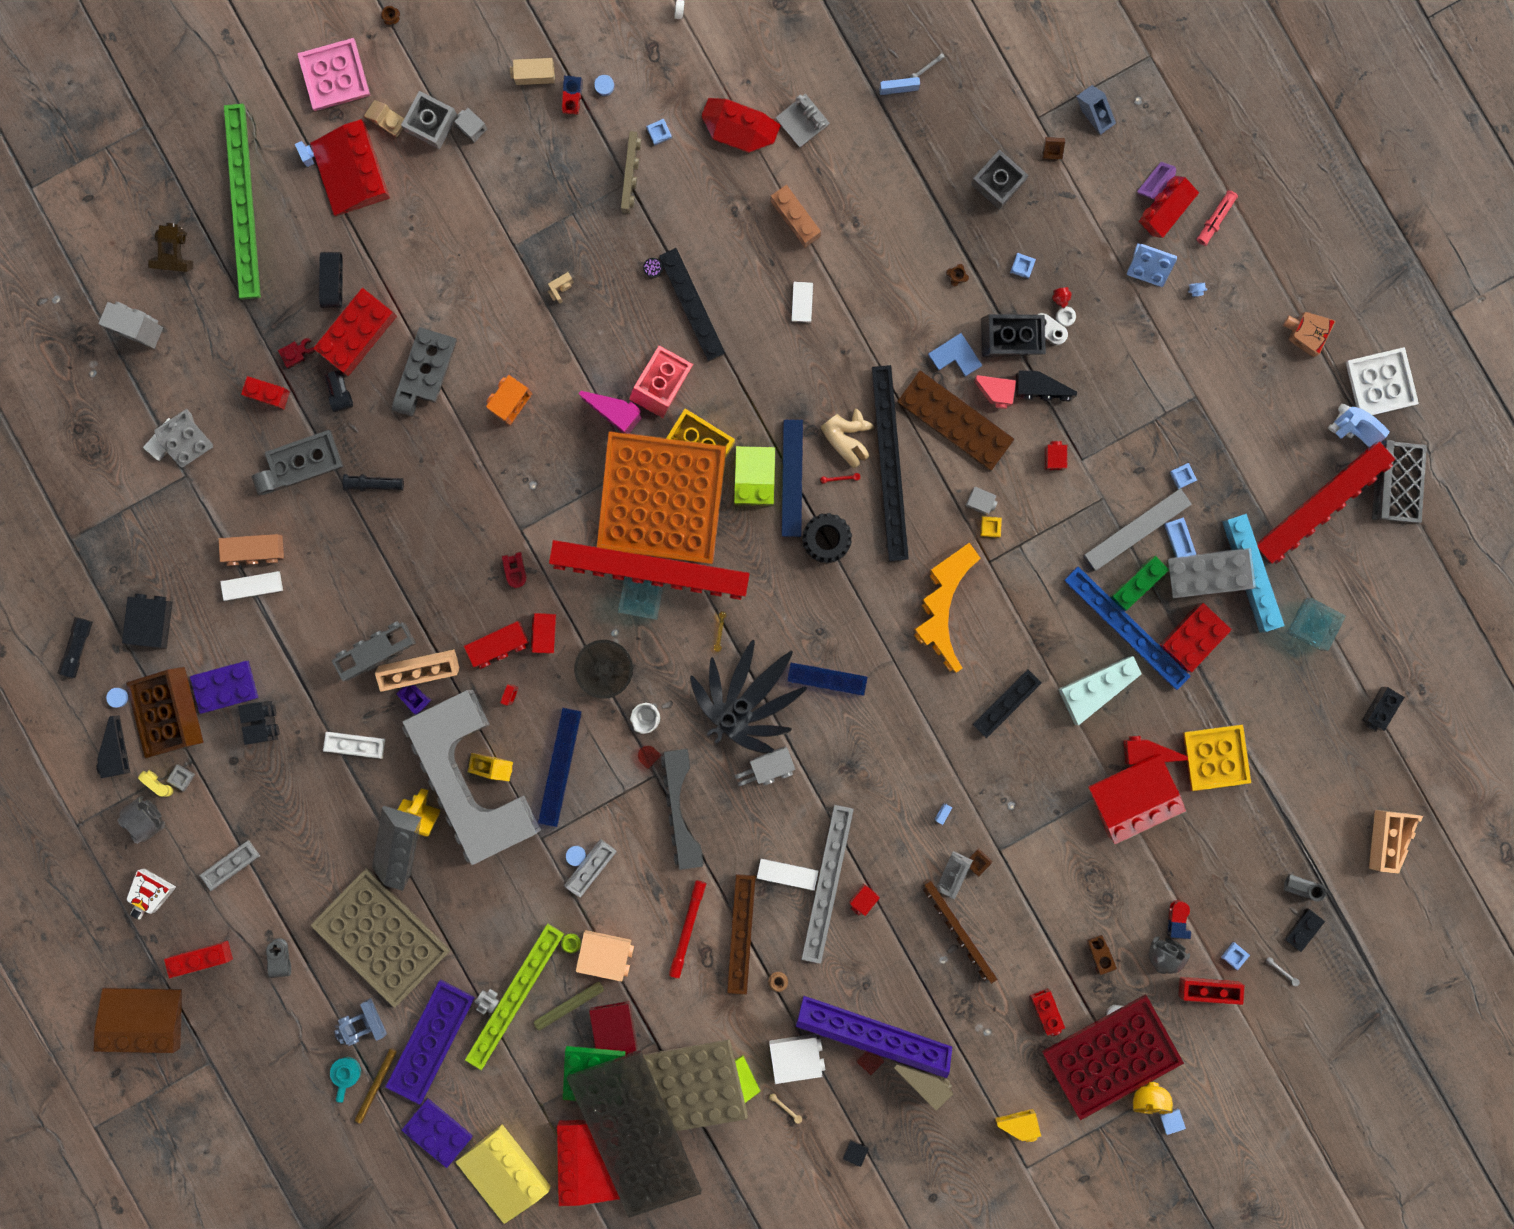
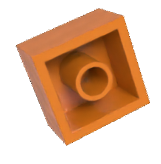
M508 375L507 378L503 377L499 382L497 392L489 396L486 401V408L511 426L532 396V392L522 383Z

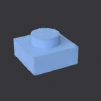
M302 141L296 143L295 146L304 164L307 167L313 165L312 157H314V153L309 145L306 146Z

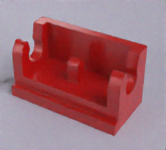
M533 613L531 652L554 653L556 614Z

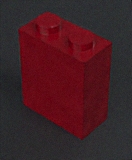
M630 1001L590 1008L595 1048L625 1051V1056L633 1055V1052L637 1051V1041Z

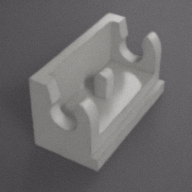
M953 851L937 885V890L955 899L973 860Z

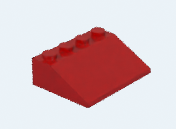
M362 119L344 124L310 143L335 217L390 199L367 127Z
M1160 753L1088 787L1106 834L1114 844L1120 843L1186 812L1179 791Z
M619 1119L559 1120L557 1125L559 1206H580L620 1199Z

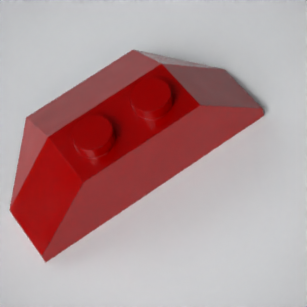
M708 98L702 113V119L713 140L748 153L774 144L781 127L779 123L763 112L728 99Z

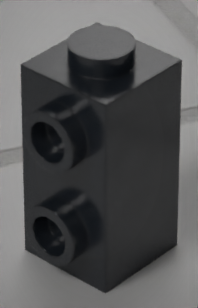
M1381 687L1362 721L1367 723L1366 727L1372 731H1385L1405 697L1389 687Z

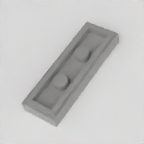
M600 839L565 883V888L581 898L617 852L616 849Z
M248 840L199 876L209 890L213 891L260 857V855Z

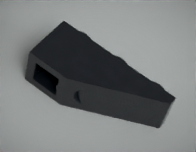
M1019 370L1016 373V397H1021V400H1033V397H1040L1042 401H1051L1052 398H1060V401H1072V398L1077 396V391L1040 371Z

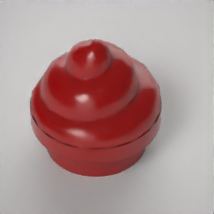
M1068 287L1053 290L1054 295L1052 299L1057 305L1065 308L1068 305V301L1071 300L1072 293Z

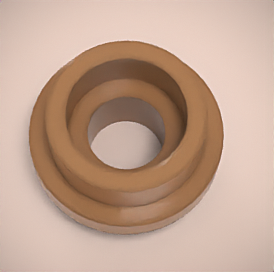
M774 972L769 977L768 983L773 991L781 992L786 989L788 978L782 972ZM780 978L782 983L780 985L775 984V979Z

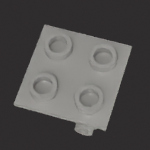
M806 93L803 96L800 94L796 97V101L775 117L799 148L830 124Z

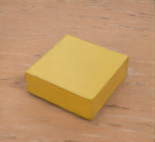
M982 516L980 536L1000 538L1002 518Z

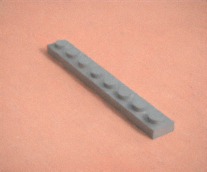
M834 804L802 960L821 964L853 808Z

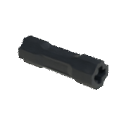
M79 617L74 618L70 630L71 635L64 657L61 659L58 674L76 678L80 665L79 661L86 638L89 636L92 627V621Z

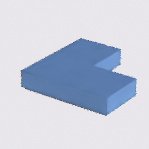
M962 333L928 354L938 371L953 361L956 362L965 377L982 367V364Z

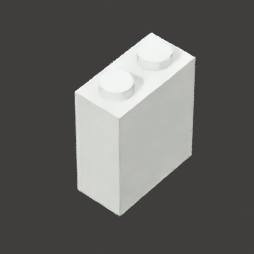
M816 1034L769 1041L775 1084L822 1077V1071H825L824 1058L820 1059L819 1051H822L821 1039H817Z

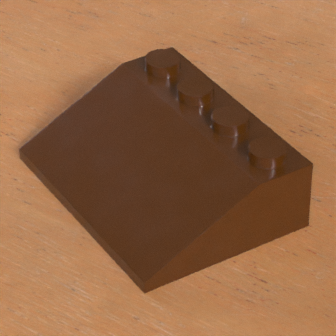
M185 667L167 669L126 683L145 758L204 743Z
M102 988L94 1030V1052L174 1053L179 1050L181 1044L182 989Z

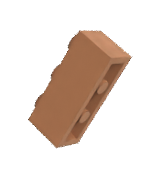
M787 184L771 195V203L804 248L821 237V230Z
M273 534L219 538L220 562L227 563V566H239V562H246V565H255L261 560H266V563H278V559H284L282 535Z

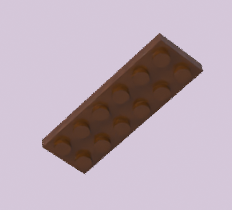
M921 370L897 401L899 405L990 471L993 470L1014 441L1013 437Z

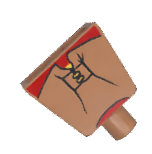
M1304 312L1299 316L1298 320L1288 315L1283 326L1292 330L1289 337L1290 342L1310 356L1316 357L1321 353L1335 324V320Z

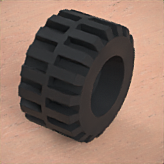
M831 513L819 514L813 517L804 529L802 536L803 547L813 560H817L820 563L836 562L845 556L851 546L852 533L850 527L838 515ZM831 527L836 530L839 540L833 549L824 550L817 545L815 536L819 529Z

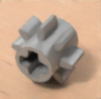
M491 989L488 992L483 990L475 1001L479 1005L476 1010L483 1015L486 1011L492 1013L499 1003V1000L496 999L498 994Z

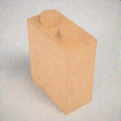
M585 930L576 972L622 982L624 976L628 977L630 965L626 964L628 957L632 958L634 946L631 945V940Z

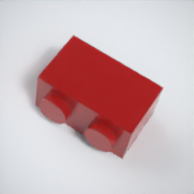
M247 376L241 395L280 409H285L290 391L284 387Z

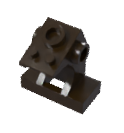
M166 223V226L159 225V229L155 232L158 257L148 260V268L188 272L193 269V261L183 260L181 255V244H185L187 236L183 227H178L174 223ZM166 243H173V254H166Z

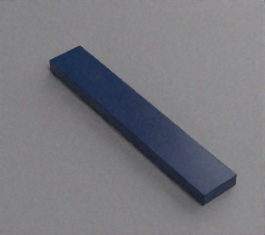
M783 420L782 537H801L803 420Z

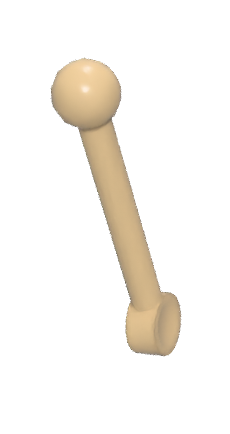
M770 1094L769 1099L775 1101L794 1118L795 1123L799 1124L802 1122L800 1115H796L777 1099L776 1094Z

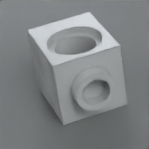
M469 108L459 112L454 121L457 127L474 143L487 130L485 123Z
M974 487L965 506L988 515L990 511L994 512L996 508V495Z

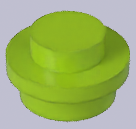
M572 933L565 935L561 941L562 949L566 953H576L581 947L580 938Z

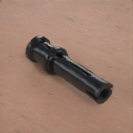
M344 474L343 491H348V489L360 490V492H364L366 489L403 491L404 478L367 477L364 474L360 476Z

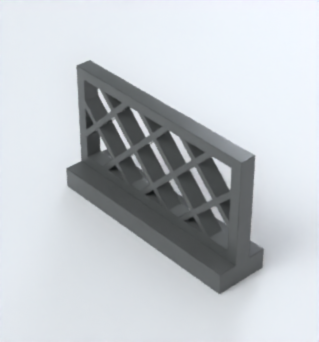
M1392 440L1381 441L1396 460H1394V463L1392 462L1393 466L1385 473L1381 471L1376 476L1378 479L1374 482L1372 519L1422 523L1427 445L1401 443ZM1394 447H1399L1404 453L1398 459L1394 455ZM1414 449H1420L1419 458L1415 461L1410 452ZM1405 457L1412 463L1407 469L1400 463ZM1396 465L1402 472L1397 478L1392 474V469ZM1414 467L1418 471V477L1415 480L1408 473ZM1404 476L1411 483L1405 489L1399 483V480ZM1394 485L1401 491L1396 497L1391 494V488ZM1412 487L1417 491V496L1414 499L1407 493ZM1403 495L1409 502L1404 508L1398 503V500ZM1394 504L1400 512L1396 516H1389L1390 507ZM1411 506L1416 510L1415 518H1410L1406 513Z

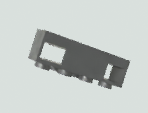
M398 621L388 626L389 630L378 631L370 636V640H362L355 643L352 650L348 652L343 650L335 655L336 658L331 661L342 681H349L363 672H369L380 666L379 663L388 660V657L391 660L403 654L402 651L415 645L416 642L406 623L399 624ZM403 628L407 638L391 646L388 638L393 636L392 633ZM352 656L356 665L343 671L339 662Z

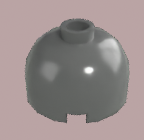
M1155 937L1149 949V959L1156 971L1161 974H1173L1181 971L1186 966L1190 953L1186 954V948L1172 939L1166 938L1163 941L1159 940L1160 937Z

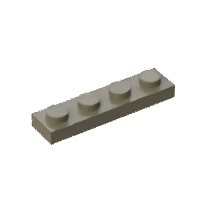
M634 131L629 132L621 202L622 213L630 214V209L634 208L635 196H632V191L637 187V177H634V173L639 168V158H636L637 150H641L642 141L638 137V132Z

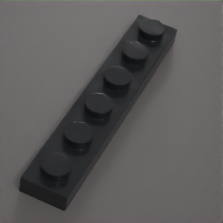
M677 248L659 255L707 361L710 362L725 355L724 348Z

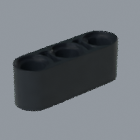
M320 252V307L342 308V253Z

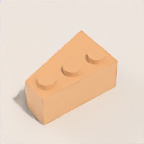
M1375 810L1369 869L1380 872L1399 873L1409 851L1407 850L1411 839H1414L1416 834L1414 831L1423 816Z

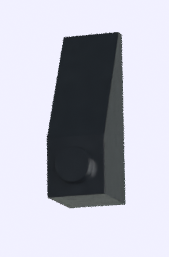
M120 715L109 716L96 765L97 773L101 778L131 773Z

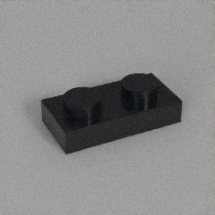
M1307 908L1284 940L1302 952L1325 921Z

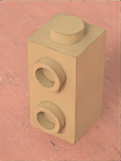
M553 59L513 60V67H510L511 79H514L516 85L555 83Z

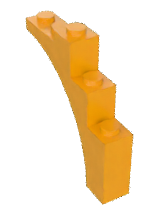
M970 543L930 570L931 575L929 577L935 585L939 584L940 588L922 600L924 603L922 605L923 609L928 615L931 613L932 617L914 629L916 640L920 644L924 643L925 646L933 642L932 648L938 656L940 654L945 659L943 664L949 672L953 670L954 673L960 671L962 666L955 656L950 642L948 628L949 608L960 580L969 568L981 559Z

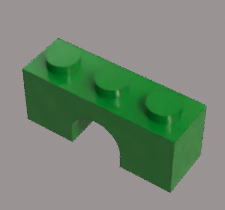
M1157 556L1150 557L1132 578L1122 584L1109 597L1124 611H1127L1169 569Z

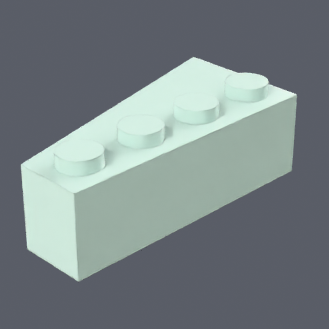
M1128 656L1058 689L1074 724L1080 725L1141 675V671L1134 657Z

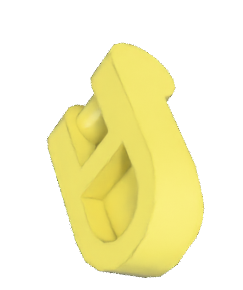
M143 771L138 776V779L157 795L169 797L173 794L172 786L160 783L157 780L158 776L152 771Z

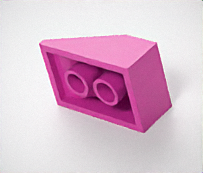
M585 391L579 392L583 401L622 433H630L642 419L640 416L641 411L631 401L628 404L624 400Z

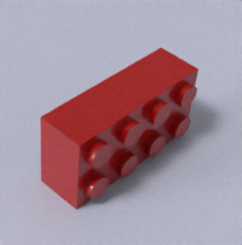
M362 287L313 349L349 376L396 319L397 315Z

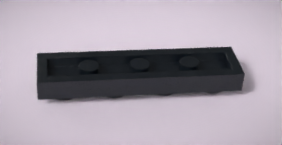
M1027 669L972 725L985 738H988L1042 682Z

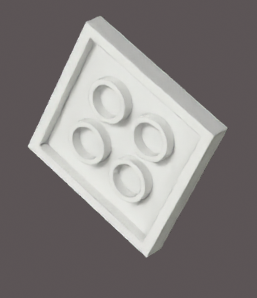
M1405 347L1346 361L1357 408L1363 409L1371 415H1376L1419 404Z

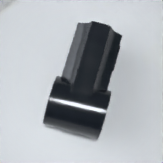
M333 371L324 375L330 393L329 403L333 412L353 407V401L346 388L342 371Z

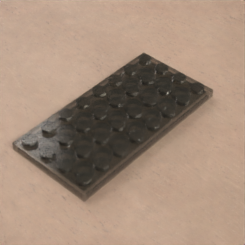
M641 1050L568 1075L569 1085L628 1218L701 1194L700 1184Z

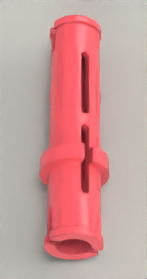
M1230 190L1226 192L1211 218L1204 223L1205 227L1196 239L1198 243L1207 246L1213 234L1218 232L1220 229L1219 225L1238 198L1236 193Z

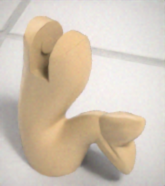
M854 409L852 421H847L836 414L820 426L830 444L853 468L860 465L857 456L862 461L869 457V453L862 443L844 434V432L854 433L875 428L873 424L863 420V416L858 409Z

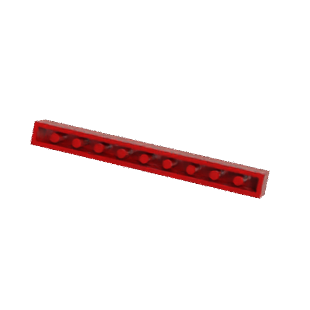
M557 540L552 542L549 564L554 565L553 569L565 571V568L568 567L573 568L575 573L585 574L586 570L592 571L593 576L604 577L605 574H610L612 579L624 580V577L632 578V582L641 584L644 583V580L652 581L651 585L663 587V583L670 584L671 589L683 590V587L691 588L690 592L702 594V591L705 590L710 591V595L722 597V593L729 594L731 599L736 600L746 597L750 576L748 572Z

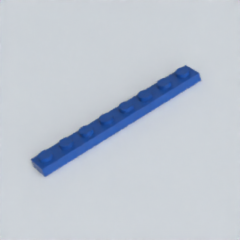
M1076 567L1064 579V582L1175 690H1178L1191 677L1083 570Z

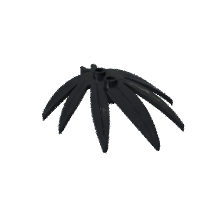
M751 640L733 674L726 703H723L721 680L713 657H711L709 665V687L713 704L702 685L694 676H690V682L701 710L710 721L718 726L717 728L710 729L707 733L708 738L712 734L718 736L714 744H719L722 735L725 733L735 743L748 750L760 753H773L774 749L771 746L750 736H778L791 732L792 728L774 725L749 726L748 724L765 719L786 708L807 690V687L804 686L784 694L751 712L778 682L793 654V651H789L774 662L748 687L740 699H737L746 681L753 657L755 640Z

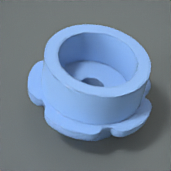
M1194 283L1189 285L1188 293H1192V296H1202L1204 291L1208 289L1205 288V283Z

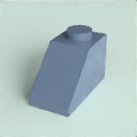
M1091 85L1076 96L1082 112L1100 135L1116 124L1104 92Z

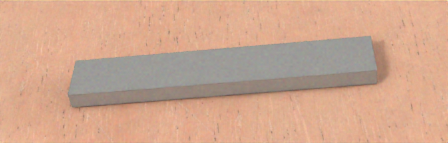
M1180 488L1084 554L1094 571H1096L1192 504Z

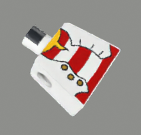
M146 869L138 870L127 897V901L135 905L130 915L136 919H141L145 912L149 914L156 912L175 890L176 886Z

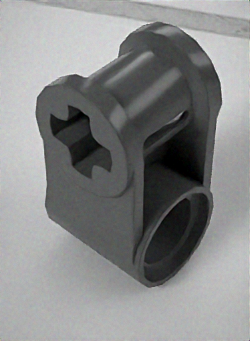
M277 938L266 949L269 978L291 975L288 943L282 938ZM276 945H277V948H281V950H280L279 952H278L277 949H274V947H275Z

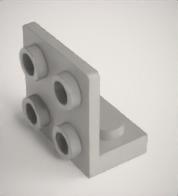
M185 409L154 430L158 443L180 467L186 466L213 448L212 442L194 423L192 414L188 409Z

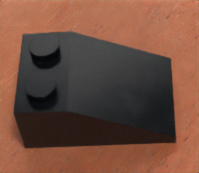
M988 314L982 317V357L1046 354L1045 315Z

